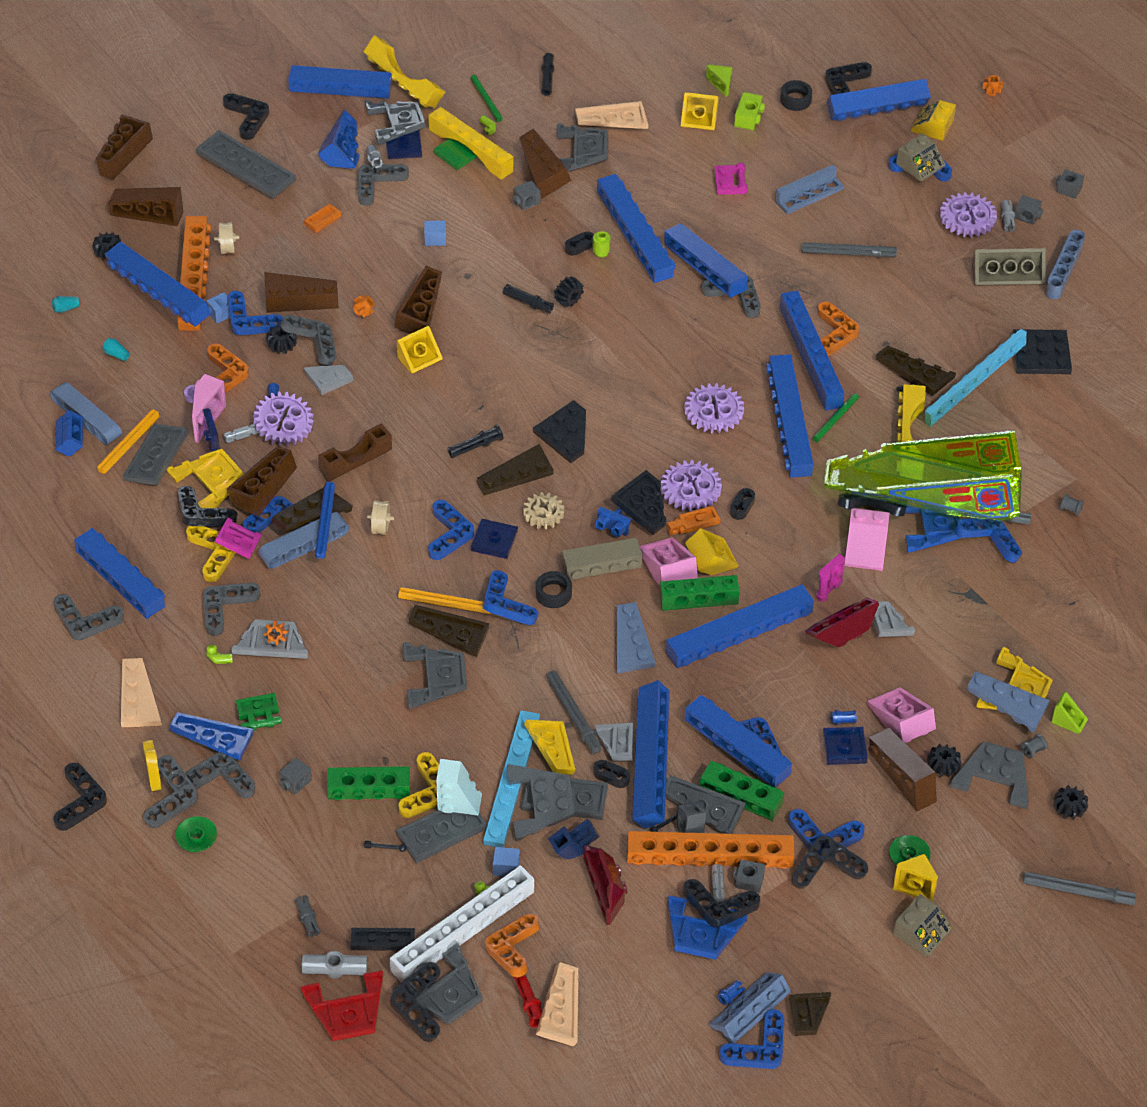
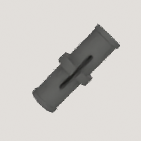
M303 895L304 901L299 896L296 898L295 903L300 912V920L304 923L309 937H313L312 931L317 936L321 930L316 921V913L311 908L308 896Z

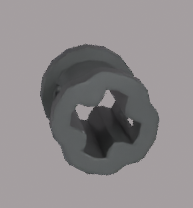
M1066 494L1060 509H1066L1079 516L1084 500L1081 499L1079 501Z
M1036 734L1032 740L1024 741L1020 745L1022 752L1028 759L1033 758L1035 753L1048 748L1047 742L1041 734Z

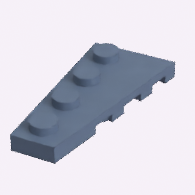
M636 602L617 605V674L655 667V660Z
M977 671L973 674L967 687L968 691L986 703L995 705L1001 713L1006 712L1013 717L1015 722L1027 726L1028 730L1033 734L1049 705V700Z

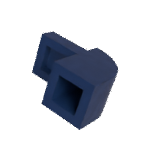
M586 819L572 831L563 826L550 836L548 840L557 855L564 859H573L583 855V846H589L600 835L592 822Z

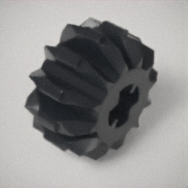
M106 231L105 234L99 233L98 237H94L92 247L96 257H100L101 260L107 259L105 253L121 241L119 235H115L114 232L108 234Z
M566 276L563 281L560 280L559 285H556L557 289L554 290V298L562 306L572 307L574 303H578V300L582 298L584 286L575 277Z
M276 324L275 328H270V331L267 332L266 342L272 352L277 351L278 354L281 352L287 354L288 350L293 351L294 346L297 344L296 334L288 333Z
M940 743L937 748L932 747L927 756L928 765L935 771V774L939 773L940 778L943 775L949 778L951 774H956L959 767H961L962 761L960 759V752H956L955 747L949 748L948 743L944 747Z
M1067 785L1066 788L1060 787L1058 792H1056L1053 806L1057 810L1058 815L1064 814L1065 819L1069 816L1074 820L1076 816L1081 818L1084 812L1087 811L1088 796L1084 795V790L1078 791L1077 785L1074 788Z

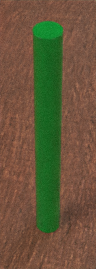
M472 75L470 77L471 81L497 122H501L503 120L502 115L477 76Z
M853 393L812 437L814 442H819L859 399L858 394Z

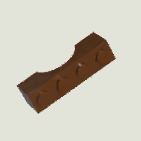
M381 423L365 431L361 441L353 448L346 451H338L333 447L319 454V470L328 481H331L392 450V435Z

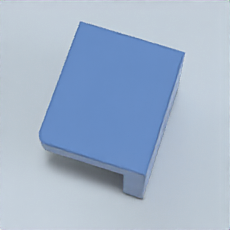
M445 220L425 221V246L446 245Z
M225 292L206 300L211 312L210 316L216 323L230 318Z
M495 848L493 875L505 877L519 867L520 849Z

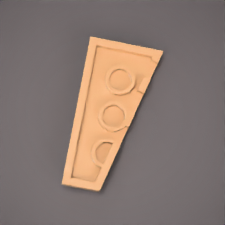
M642 101L575 108L578 125L648 129Z
M122 659L121 727L162 726L143 659Z
M561 962L556 965L536 1035L570 1046H574L577 1043V967Z

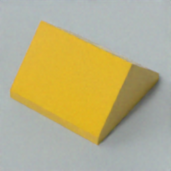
M429 326L397 340V358L411 374L443 359Z
M925 854L898 863L893 890L916 898L919 894H922L933 902L938 876Z

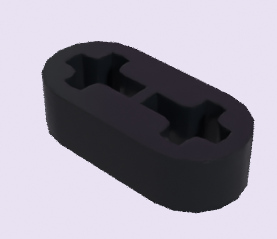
M583 232L566 240L565 252L568 255L574 256L593 247L594 234L592 232Z
M743 488L738 492L730 507L732 518L741 520L747 516L755 502V492L752 489Z
M599 760L594 764V776L598 780L617 788H624L629 784L630 773L627 769L607 760Z

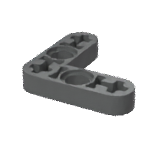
M382 164L379 168H375L372 165L361 166L358 178L359 203L363 206H369L374 203V182L407 180L409 177L408 167L404 164ZM382 171L388 172L387 174H384V175H383V174H380V172H382ZM363 184H370V186H368V187H364V186H362V185H363Z
M747 276V290L739 293V298L744 314L749 318H756L760 314V302L753 280L750 276ZM705 280L702 283L703 295L707 297L726 295L709 280ZM745 295H751V296H753V297H752V298H745L744 296H745Z
M293 315L284 316L280 323L281 328L288 333L314 338L319 362L325 366H331L336 359L331 327L324 322Z
M241 583L206 588L204 590V607L207 633L211 636H219L223 633L222 605L250 603L259 600L261 596L259 585L256 583ZM232 591L237 593L234 597H230L227 594ZM215 594V601L211 602V595ZM213 608L219 610L215 614L209 613V610ZM213 621L217 623L216 628H213Z
M60 594L54 598L55 610L74 640H84L117 626L124 621L123 609L119 606H111L83 618L69 595ZM62 602L66 604L67 608L65 610L64 606L61 604ZM71 614L76 616L73 620L66 619ZM96 620L102 621L98 626L92 625Z
M221 752L216 753L185 772L189 780L193 782L192 784L196 790L221 775L241 798H250L255 794V783L233 757ZM203 769L211 770V773L208 775H203L200 772ZM232 772L240 774L237 778L229 777V774ZM242 781H243V785H244L246 788H249L248 790L245 789V788L242 789V784H241Z
M164 755L159 758L158 769L174 792L145 811V822L151 828L160 827L194 805L198 800L196 788L170 755ZM167 762V764H170L172 769L171 773L169 772L167 767H164V763ZM176 776L183 777V781L180 784L172 783ZM188 792L192 795V797L188 798L187 796H185V793ZM178 797H180V800H182L183 802L181 805L179 800L177 799ZM170 802L177 804L176 808L172 811L166 810V805ZM160 809H163V812L165 814L164 816L162 815V812H160ZM151 815H154L155 817L157 816V820L154 821L153 819H151L150 816H151Z

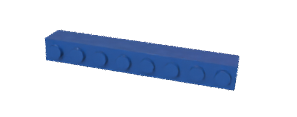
M617 174L597 179V193L652 281L657 283L673 278L674 270L676 269L675 262L669 258L666 248H663L659 237L654 234L652 226L647 223L645 215L640 212L637 202L633 201L630 191L626 190L623 180H620Z
M121 241L105 253L108 260L106 263L110 269H115L121 277L128 278L132 285L136 284L142 292H147L153 300L157 299L164 308L168 307L174 315L181 316L185 323H190L196 327L211 314L205 300Z
M799 291L781 293L780 311L825 411L840 408L844 401L843 388Z
M791 354L769 356V363H766V373L770 374L768 383L769 388L773 389L771 390V399L775 401L774 414L778 415L776 424L777 428L781 430L779 431V440L783 442L782 455L786 456L785 470L789 471L790 478L812 476L813 459Z
M803 584L667 639L666 653L676 668L687 666L696 660L704 659L713 653L721 652L733 645H738L749 638H755L766 631H772L783 624H789L795 619L808 616L813 612L814 600Z
M659 680L639 687L637 697L638 712L632 817L643 829L665 822L670 690Z

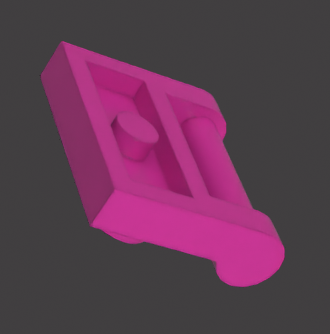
M744 163L714 167L717 195L745 194L748 192V186L745 183L744 172L746 168ZM733 174H738V186H734Z
M227 518L215 543L250 559L262 534L259 532L254 533L232 522V519Z
M838 554L819 571L820 584L819 590L816 593L818 601H826L828 594L834 588L840 587L843 582L845 557L841 554Z

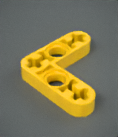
M188 526L186 534L189 542L214 550L202 571L205 581H217L236 552L215 543V541H207L210 537L217 538L219 531L205 526ZM220 556L225 557V560L220 562L215 559Z
M153 740L143 741L151 792L162 790Z
M423 752L417 757V768L429 787L400 800L399 813L404 818H412L438 806L437 798H435L437 796L436 780H432L429 777L432 774H438L439 764L429 752ZM422 761L429 762V769H428V766L426 765V763H425V762L422 763ZM430 797L432 800L429 803H423L421 798Z

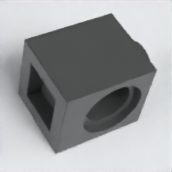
M1065 169L1063 174L1059 175L1056 180V185H1058L1057 193L1076 199L1082 189L1084 175Z
M532 180L514 187L513 202L522 211L540 204V190Z
M1022 195L1016 207L1015 219L1034 225L1037 218L1040 219L1042 216V201Z
M297 757L279 772L280 785L284 790H289L294 795L312 781L311 768Z
M698 803L680 805L678 807L677 828L681 833H704L706 812Z
M741 859L739 867H735L733 879H736V888L760 893L764 879L765 864Z

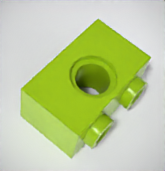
M743 92L735 114L734 127L749 130L755 129L756 124H759L761 120L760 113H763L765 103H762L763 96Z

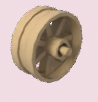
M232 222L219 223L218 237H214V241L218 240V243H220L221 254L235 253L234 242H236V239H239V235L236 236L233 233Z
M374 500L371 515H367V518H371L372 534L380 533L387 535L390 520H394V516H391L389 501Z

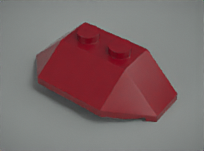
M867 597L813 624L805 630V633L833 646L842 647L848 641L861 637L863 633L870 629L879 602Z
M588 845L583 846V860L607 926L612 923L623 906L625 894L628 893L625 881H621L620 866L615 864L612 856L601 848Z

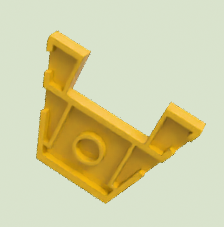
M223 449L199 456L200 459L191 462L188 460L184 461L180 466L174 468L170 466L167 468V473L176 483L194 473L207 487L211 494L198 502L199 508H217L227 497V488L243 475V471Z
M1003 647L996 664L1014 670L1009 684L1046 699L1053 680L1035 667H1029L1023 662L1022 658L1018 655L1015 657L1009 653V649ZM979 698L977 702L978 708L997 710L995 705L986 703Z

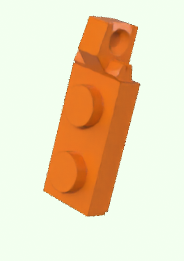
M709 506L680 514L678 518L674 519L675 521L668 522L667 531L669 535L686 534L700 528L704 529L718 525L721 519L714 506Z

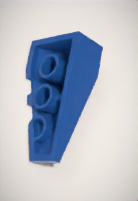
M346 110L342 111L322 143L318 155L329 166L354 169L359 160V154L356 153L358 143L355 140V137L358 135L357 121Z

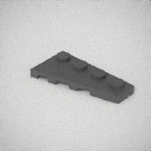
M672 775L669 776L666 782L667 799L678 806L698 803L706 812L705 824L721 834H733L745 809V802Z

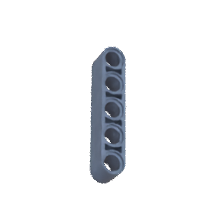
M1073 230L1070 232L1048 278L1046 296L1048 298L1058 299L1061 297L1083 250L1085 233L1083 231Z
M64 382L50 392L52 400L65 412L69 410L82 416L83 427L103 444L108 445L122 435V431L116 422L68 382Z
M338 512L331 513L327 543L346 535L349 531V525ZM320 519L263 545L258 553L268 568H276L315 550Z

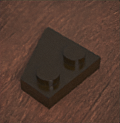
M831 992L790 994L789 1000L795 1036L817 1034L830 1002Z

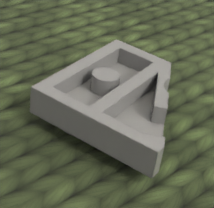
M345 365L304 368V374L321 395L353 381V375Z
M888 601L879 602L873 619L878 637L913 636L915 628L913 626L908 627L903 621L904 617Z
M633 723L595 725L596 733L612 761L633 760Z

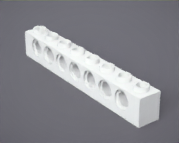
M520 865L390 957V972L402 983L425 963L438 962L443 958L442 953L457 943L460 946L533 894L534 878Z

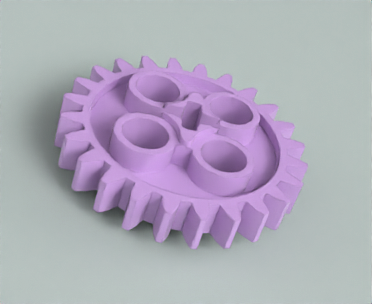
M964 192V196H961L959 193H957V197L951 195V199L946 198V202L942 203L940 209L942 224H945L946 229L951 228V233L956 231L957 236L960 233L963 234V237L969 234L971 238L973 234L977 237L980 236V233L986 235V231L990 232L991 227L994 228L996 223L997 211L995 206H991V201L986 202V197L981 199L980 194L976 197L973 193L969 196L966 192Z
M708 383L707 388L701 385V390L694 388V392H689V397H686L684 405L685 415H687V420H691V425L697 424V429L703 427V432L707 431V429H710L711 433L714 430L720 433L721 429L727 432L728 427L734 429V424L739 425V420H742L744 401H741V396H737V391L731 392V387L726 390L725 385H722L720 388L717 383L714 387Z
M280 391L278 396L271 393L270 398L264 396V401L259 400V404L255 407L253 424L256 425L255 430L260 431L259 436L265 435V441L271 439L272 445L276 441L279 446L282 445V442L287 447L289 442L296 445L297 440L303 442V437L307 438L308 433H311L314 422L311 407L307 408V402L301 403L302 397L295 399V394L290 397L288 392L284 396H282ZM287 407H290L287 412V417L284 418L280 431H277V429L280 426V421H282Z
M684 460L683 465L676 462V467L671 465L670 470H665V475H662L661 493L664 494V499H669L668 504L675 503L674 508L682 506V511L688 508L689 512H691L692 508L696 510L699 507L706 508L707 505L713 506V501H718L722 490L721 478L718 477V472H714L713 467L708 469L707 463L702 466L701 461L694 464V461L691 460L690 464H687Z

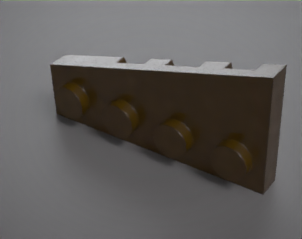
M538 444L477 477V484L485 496L554 474V470L542 447Z
M419 605L414 606L409 617L410 625L475 657H478L489 630V623Z

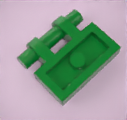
M275 693L236 700L239 719H248V722L241 723V727L256 731V728L266 726L271 728L276 724H282L281 716H272V714L279 713ZM266 716V719L255 720L254 718Z

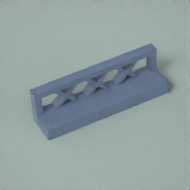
M831 165L776 189L775 202L786 214H789L843 190L844 185L836 178L837 168ZM830 183H834L836 185L835 187H827V185ZM815 190L823 191L820 194L812 193ZM801 196L809 197L806 200L798 199ZM788 202L795 203L793 206L787 207L785 205V203Z
M766 972L710 1022L709 1025L714 1030L722 1031L728 1043L735 1044L765 1016L767 1011L773 1009L792 991L782 974Z

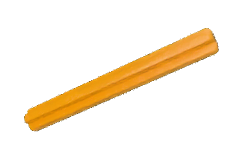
M151 409L97 465L98 472L105 474L159 418V412Z
M400 587L398 592L400 599L491 614L482 607L483 601Z

